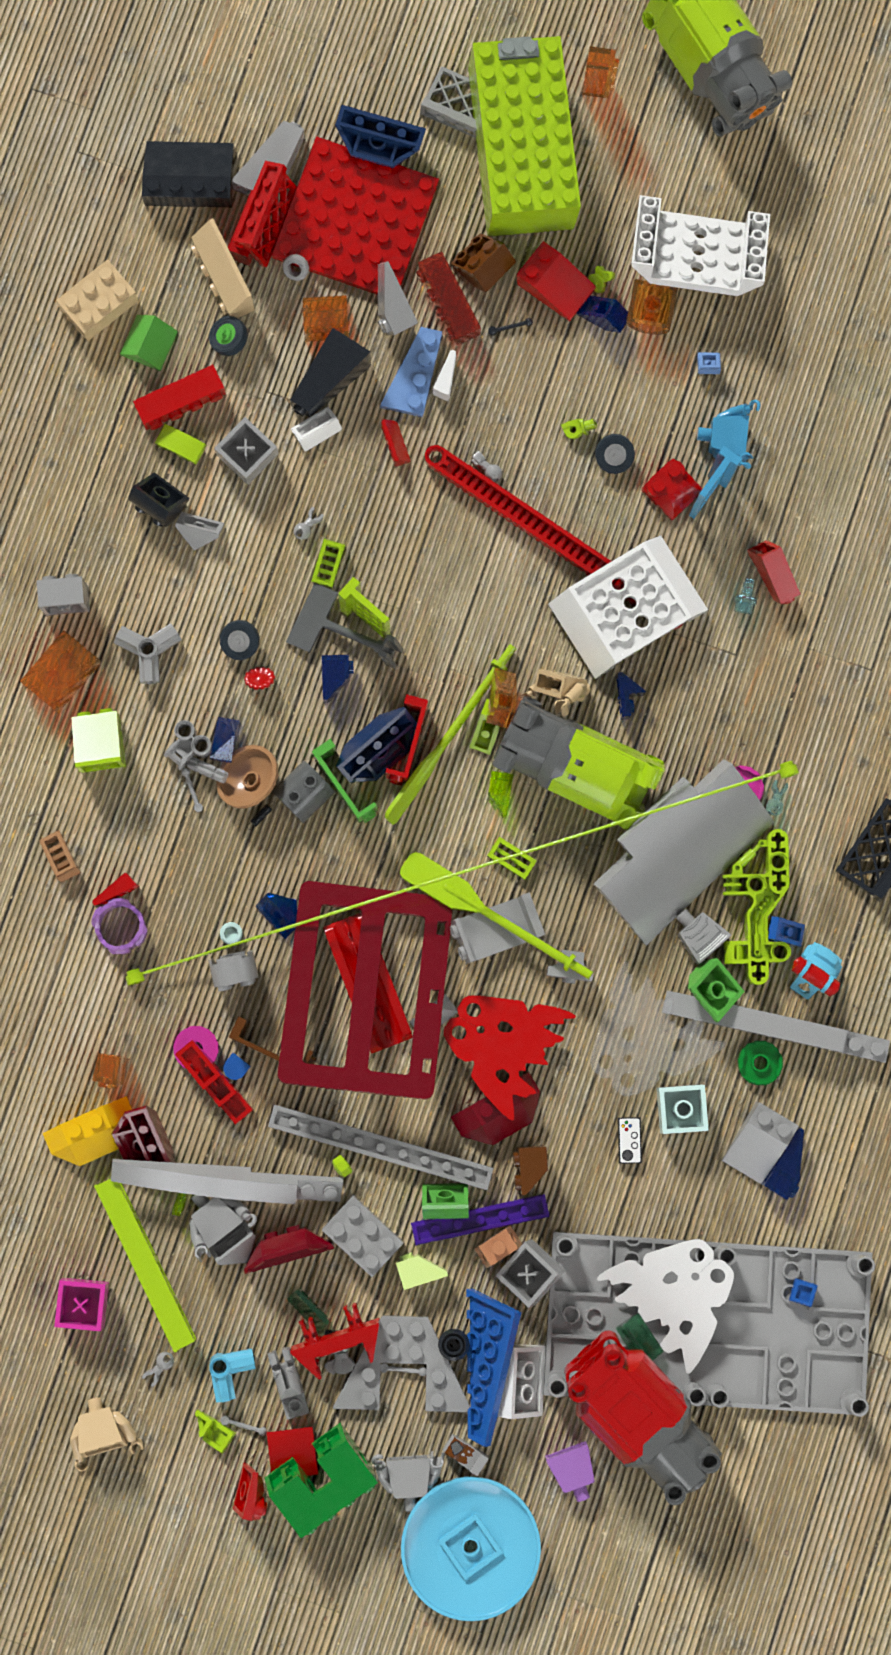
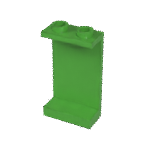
M329 739L312 751L313 757L359 823L362 821L367 823L376 816V811H378L377 805L373 802L360 812L357 810L324 762L337 752L335 744Z

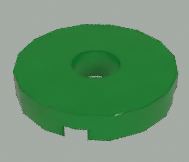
M753 1041L746 1044L740 1051L737 1058V1067L740 1075L747 1082L754 1085H768L780 1076L783 1068V1058L779 1050L772 1043ZM759 1056L766 1060V1066L761 1070L757 1069L754 1065L755 1059Z

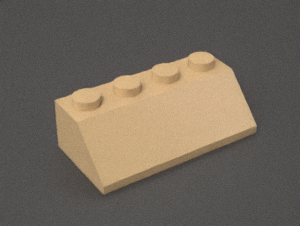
M212 218L191 237L193 245L190 248L196 259L200 258L202 262L200 268L204 277L209 276L212 282L209 286L214 297L219 296L222 302L219 304L223 315L240 318L255 310L252 296Z

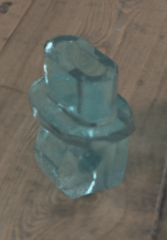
M745 578L741 595L734 597L733 601L736 602L735 612L752 614L753 606L757 605L756 599L752 597L754 579Z

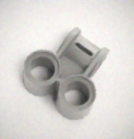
M182 720L176 724L174 729L175 735L178 738L177 741L169 746L163 756L169 757L178 765V769L182 770L195 754L200 758H206L211 755L213 745L208 737L204 735L196 736V729L191 722ZM185 726L190 727L191 733L189 736H180L181 728ZM201 741L208 743V748L204 752L196 750L197 744Z

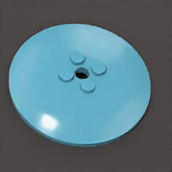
M483 1477L454 1478L435 1486L416 1503L403 1529L401 1558L410 1586L417 1596L431 1609L456 1620H486L512 1608L524 1597L531 1587L540 1563L541 1542L539 1531L528 1506L508 1487ZM466 1541H475L477 1549L474 1552H467L464 1549Z

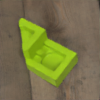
M196 1410L195 1416L198 1419L200 1429L198 1431L199 1437H202L204 1442L220 1453H224L236 1432L222 1425L221 1422L201 1410Z

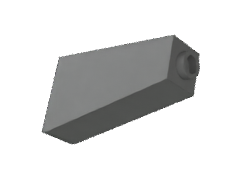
M283 121L234 176L232 180L233 190L249 196L251 190L255 187L265 161L284 164L287 168L286 174L288 175L305 139L304 129L298 123Z

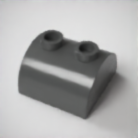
M303 760L272 793L304 824L335 791Z

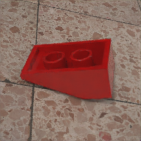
M544 241L516 274L519 287L569 322L596 289V286L567 258Z

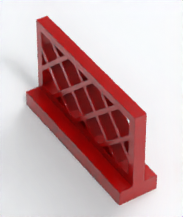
M265 161L233 239L236 245L243 246L263 267L268 266L297 186L286 174V166L270 161ZM278 193H280V201H279V202H278ZM272 212V221L270 222V213ZM264 232V241L262 242V233Z

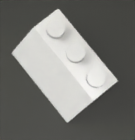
M514 1344L497 1417L519 1419L542 1416L546 1346Z

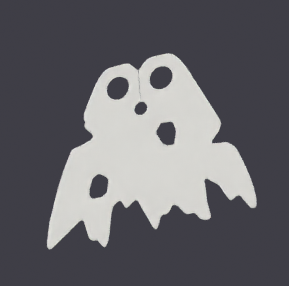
M694 1239L647 1253L643 1258V1266L634 1260L622 1262L601 1273L597 1280H610L611 1285L619 1283L632 1284L624 1293L617 1296L615 1301L626 1303L628 1306H638V1313L640 1314L638 1324L660 1319L662 1326L669 1325L670 1331L658 1346V1351L671 1353L681 1348L686 1373L690 1374L708 1347L717 1325V1320L711 1311V1307H720L727 1301L733 1284L734 1272L723 1260H714V1251L706 1242ZM694 1248L702 1249L705 1255L704 1259L700 1262H694L690 1258V1251ZM721 1269L725 1273V1279L721 1283L712 1281L710 1277L712 1270ZM674 1272L678 1276L676 1282L666 1284L662 1281L667 1273ZM692 1273H698L699 1279L693 1280L691 1278ZM683 1321H690L693 1325L690 1333L684 1335L679 1328Z

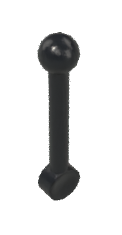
M526 318L525 321L498 328L491 326L488 329V333L490 336H495L500 331L524 325L531 326L533 320Z

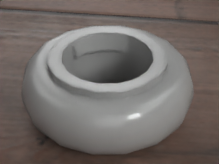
M293 254L285 258L283 271L289 279L300 281L307 277L309 265L304 257ZM291 263L299 265L301 272L294 271L291 268Z

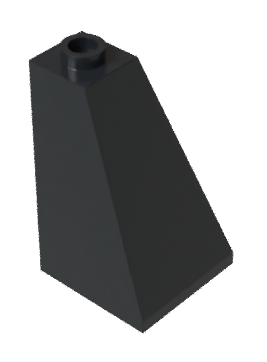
M332 328L290 399L291 406L293 407L292 410L300 416L305 414L311 417L369 369L371 366L370 351Z

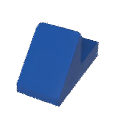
M772 916L768 929V941L785 942L788 945L802 947L805 925Z

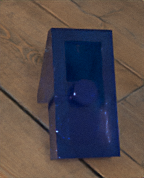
M618 672L616 683L620 720L630 719L631 713H634L633 699L630 700L629 697L644 696L647 692L623 672Z

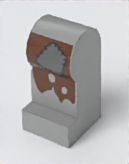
M455 1434L451 1435L442 1449L444 1453L458 1461L459 1464L476 1476L479 1475L489 1459L486 1453Z

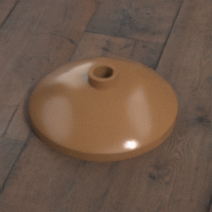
M248 745L232 752L222 763L220 769L228 772L229 775L225 783L216 781V787L221 799L231 807L243 809L255 806L271 793L277 782V760L269 750L262 746Z

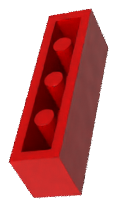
M212 364L134 400L133 403L145 429L156 430L168 420H178L184 413L190 410L195 412L201 409L205 403L210 401L214 403L221 400L226 391Z

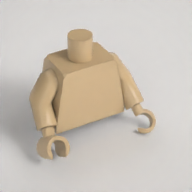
M538 669L535 683L528 688L529 691L519 696L518 701L523 700L524 696L531 697L533 695L536 697L539 693L564 699L557 700L554 703L556 715L561 712L562 716L565 717L569 714L568 705H572L575 701L582 702L585 696L590 693V685L587 679Z
M100 1397L87 1401L89 1413L79 1415L78 1422L75 1424L70 1437L73 1456L76 1459L74 1466L78 1471H85L88 1468L87 1465L85 1467L78 1465V1463L84 1461V1457L128 1446L127 1442H130L129 1450L132 1454H135V1450L132 1447L134 1444L140 1445L141 1450H143V1441L140 1438H136L137 1434L131 1423L120 1412L113 1410L111 1407L103 1408Z

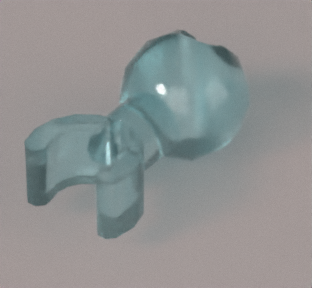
M774 780L772 784L773 798L766 804V810L772 816L780 815L783 811L784 806L781 799L788 789V783L784 785L780 792H778L776 786L777 780Z

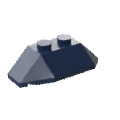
M341 105L335 124L351 157L394 168L420 151L426 128Z
M405 707L378 715L344 745L336 767L350 783L377 781L385 774L386 768H392L410 752L417 722Z

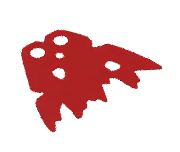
M479 995L467 996L457 1008L459 1017L451 1018L444 1027V1038L457 1058L464 1062L474 1061L471 1073L474 1082L490 1102L504 1116L513 1121V1095L527 1098L530 1094H536L535 1089L519 1076V1071H526V1063L548 1065V1062L544 1059L545 1052L543 1049L553 1047L555 1043H560L564 1040L563 1036L554 1034L545 1029L544 1026L564 1024V1019H574L576 1015L561 1008L542 1004L534 1005L531 1011L528 1012L525 1003L520 1000ZM475 1003L480 1006L481 1012L478 1016L472 1017L468 1015L466 1009L469 1004ZM501 1021L507 1022L513 1027V1030L501 1032L498 1029V1025ZM483 1026L485 1031L478 1033L477 1027ZM454 1027H464L466 1029V1036L463 1039L453 1037L452 1030ZM504 1069L509 1073L508 1081L506 1083L501 1082L496 1076V1071Z

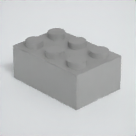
M354 1194L322 1228V1231L371 1277L381 1269L404 1243L395 1232Z

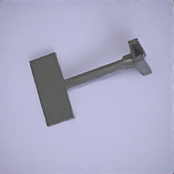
M314 583L286 643L310 653L322 628H326L373 648L374 652L378 653L386 666L395 669L396 664L392 658L396 651L402 653L404 650L396 637L387 634L384 641H376L328 620V615L338 597V592Z

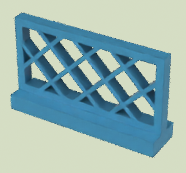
M723 446L709 471L708 477L710 479L699 493L688 516L693 519L697 516L718 485L724 488L728 486L743 458Z

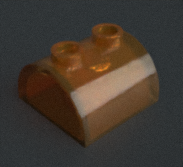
M635 279L626 321L627 326L646 334L660 335L668 333L671 328L678 288L650 284L648 281Z

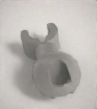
M479 451L472 456L471 462L475 466L481 467L485 471L486 477L494 482L501 478L502 469L500 466L488 463L484 455Z
M314 507L309 510L306 521L298 523L294 527L293 533L297 539H307L311 534L310 528L314 524L322 522L323 514L318 518L312 519V514L315 512Z
M168 1352L160 1353L156 1358L155 1367L147 1370L143 1374L142 1379L154 1373V1382L151 1384L154 1387L158 1383L159 1375L162 1371L169 1370L174 1365L172 1354Z

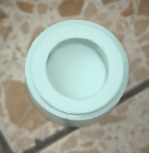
M228 922L221 927L220 937L224 943L229 945L241 941L243 931L237 923Z

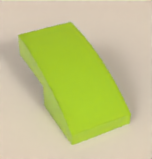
M166 424L155 441L158 447L175 453L179 458L196 465L207 446L198 439Z

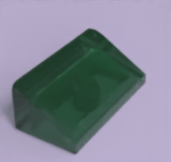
M298 1287L287 1298L289 1303L307 1322L309 1317H313L317 1331L322 1330L329 1324V1317L301 1288Z
M639 1313L616 1327L617 1332L629 1350H643L652 1361L664 1352Z

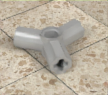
M171 623L148 638L122 626L115 637L114 644L139 656L140 684L148 685L160 683L159 655L182 639ZM146 645L154 646L151 654L146 655L143 653V648Z

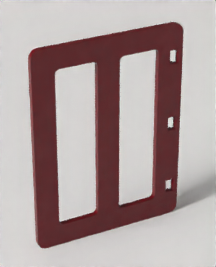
M306 881L300 887L296 923L320 916L322 906L346 908L396 891ZM408 892L353 908L361 910L362 920L346 1060L343 1067L306 1064L303 1062L319 919L296 926L277 1074L279 1081L289 1085L421 1100L431 1098L435 1087L453 909H450L429 895ZM387 913L418 916L425 919L409 1073L406 1075L376 1072L368 1068L384 919ZM438 923H445L444 936L436 934ZM430 991H438L437 1004L429 1003ZM423 1060H431L430 1074L422 1072Z

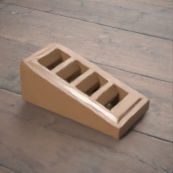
M59 830L39 840L50 866L60 882H64L81 872ZM59 840V844L48 848V845ZM63 849L62 852L56 854L55 856L52 855L53 853ZM67 857V860H65V861H63V862H61V863H59V864L56 863V862L62 860L63 858Z

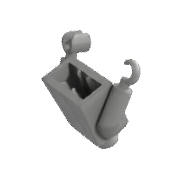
M194 1195L191 1199L199 1210L191 1215L190 1235L195 1248L196 1258L202 1262L201 1255L203 1253H206L210 1258L211 1253L208 1249L245 1220L249 1221L253 1218L248 1227L254 1226L257 1221L256 1215L251 1214L240 1200L216 1197L209 1200L207 1196Z
M431 1451L428 1455L386 1457V1463L382 1460H377L384 1458L383 1455L377 1454L372 1457L371 1462L375 1465L378 1480L385 1490L393 1494L395 1499L404 1498V1510L412 1511L418 1502V1497H424L427 1491L435 1487L444 1463L443 1452L440 1457H434V1451Z

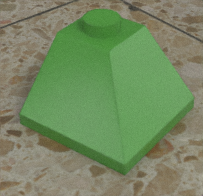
M718 958L703 960L689 975L688 989L715 1022H719L745 992Z

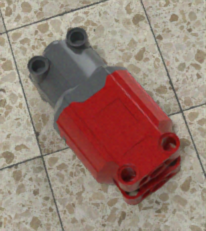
M607 1330L584 1347L566 1365L564 1373L569 1397L574 1402H577L576 1415L625 1467L642 1468L663 1490L668 1503L671 1505L683 1503L686 1494L698 1490L706 1482L709 1474L719 1470L722 1453L714 1444L710 1433L701 1430L691 1419L690 1400L643 1350H626L620 1344L617 1334ZM607 1340L615 1341V1344L603 1346ZM577 1371L575 1375L569 1377L571 1372Z

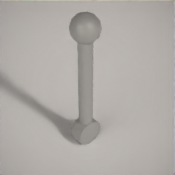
M183 768L181 774L185 776L195 804L194 810L201 812L203 806L197 799L189 777L190 770Z
M382 1363L380 1371L383 1373L387 1371L416 1373L420 1376H426L427 1369L424 1367L420 1369L394 1367Z
M226 1415L221 1418L222 1425L231 1424L257 1432L260 1436L267 1434L265 1427L257 1428L231 1420Z

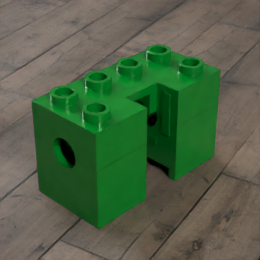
M341 1423L312 1443L318 1454V1463L331 1479L326 1485L317 1489L294 1457L264 1477L269 1497L300 1538L314 1533L319 1525L325 1521L332 1520L337 1512L344 1507L351 1506L356 1501V1498L363 1493L366 1494L372 1491L378 1483L372 1464Z

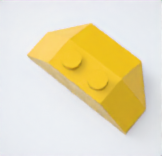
M127 1096L42 1133L50 1153L70 1163L82 1166L118 1150L112 1136V1131L123 1113L132 1110Z

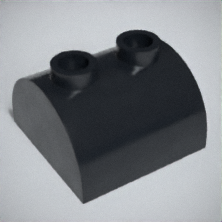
M155 472L135 484L128 497V500L135 504L134 508L136 511L142 514L147 513L153 518V523L160 527L169 526L179 516L190 499Z

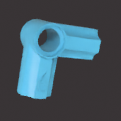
M252 1348L226 1354L217 1353L211 1357L209 1370L216 1403L236 1399L232 1379L233 1373L256 1369ZM218 1360H222L226 1363V1368L218 1371L213 1367V1364Z

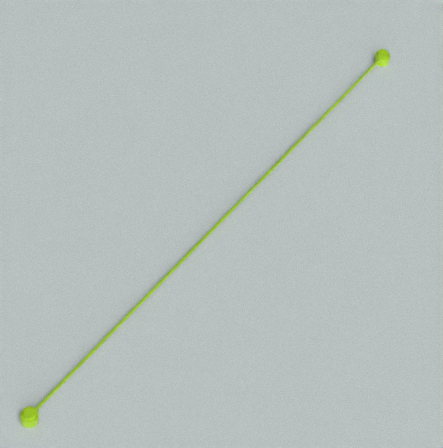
M793 761L784 762L779 765L780 769L777 771L767 773L749 780H745L727 787H723L702 795H698L642 814H638L623 820H619L601 827H597L513 855H509L494 861L474 866L472 868L452 873L450 875H446L415 886H411L409 888L389 893L387 895H383L368 901L348 906L346 908H342L324 915L307 919L305 921H301L283 928H279L264 934H260L242 941H238L223 947H219L204 953H200L144 972H140L139 968L133 969L126 972L127 976L125 978L127 981V985L131 986L144 982V975L148 973H152L170 966H174L211 953H215L230 947H234L236 945L253 941L255 939H259L277 932H281L359 906H363L378 900H382L400 893H404L422 886H426L441 880H445L504 860L524 855L526 853L546 848L548 846L568 841L570 839L590 834L671 807L691 802L753 781H757L772 775H776L778 773H780L781 779H785L799 774L797 765L794 764Z

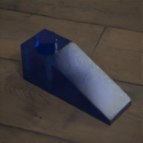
M798 1127L790 1143L761 1184L787 1201L789 1197L793 1198L799 1190L797 1184L800 1181L804 1129Z

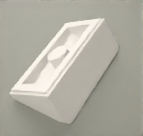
M329 407L324 408L291 428L304 451H308L342 430L337 417Z

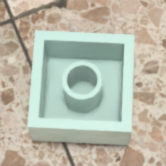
M705 1085L656 1088L661 1134L709 1131Z

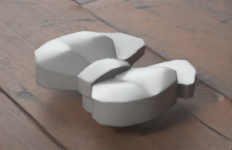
M348 1349L332 1353L335 1354V1359L325 1363L324 1366L333 1375L336 1373L347 1374L354 1369L355 1362L348 1357Z

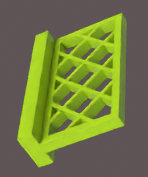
M353 577L338 593L341 612L347 617L354 612L385 639L387 634L390 635V618L362 595L360 582Z

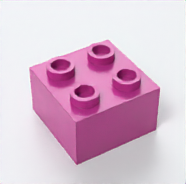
M73 1278L60 1279L54 1327L102 1331L105 1327L109 1282Z

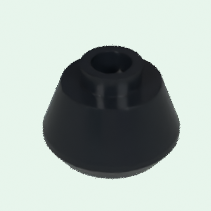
M459 1329L446 1330L439 1338V1351L444 1358L450 1361L464 1358L469 1351V1339Z

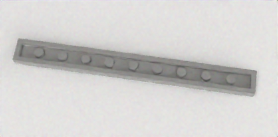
M274 1105L268 1127L485 1190H488L494 1169L493 1167L279 1105Z

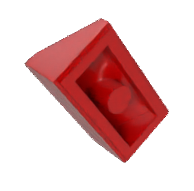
M382 420L381 428L394 466L398 467L409 463L410 457L398 423L393 420Z

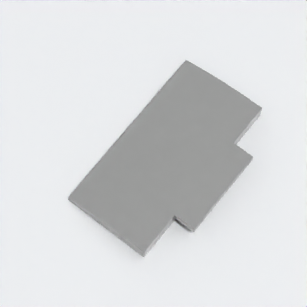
M723 759L694 788L686 778L682 777L646 812L745 780L732 763ZM748 784L640 817L617 839L627 852L593 885L643 944L647 946L750 847L774 821Z

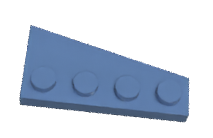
M425 327L420 328L381 402L380 408L423 417L442 338V331Z

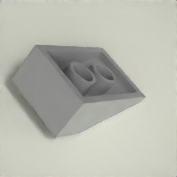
M382 262L378 264V316L380 318L378 324L383 333L396 335L418 324L389 262Z
M755 1102L721 1161L762 1184L790 1143L799 1126L762 1103Z

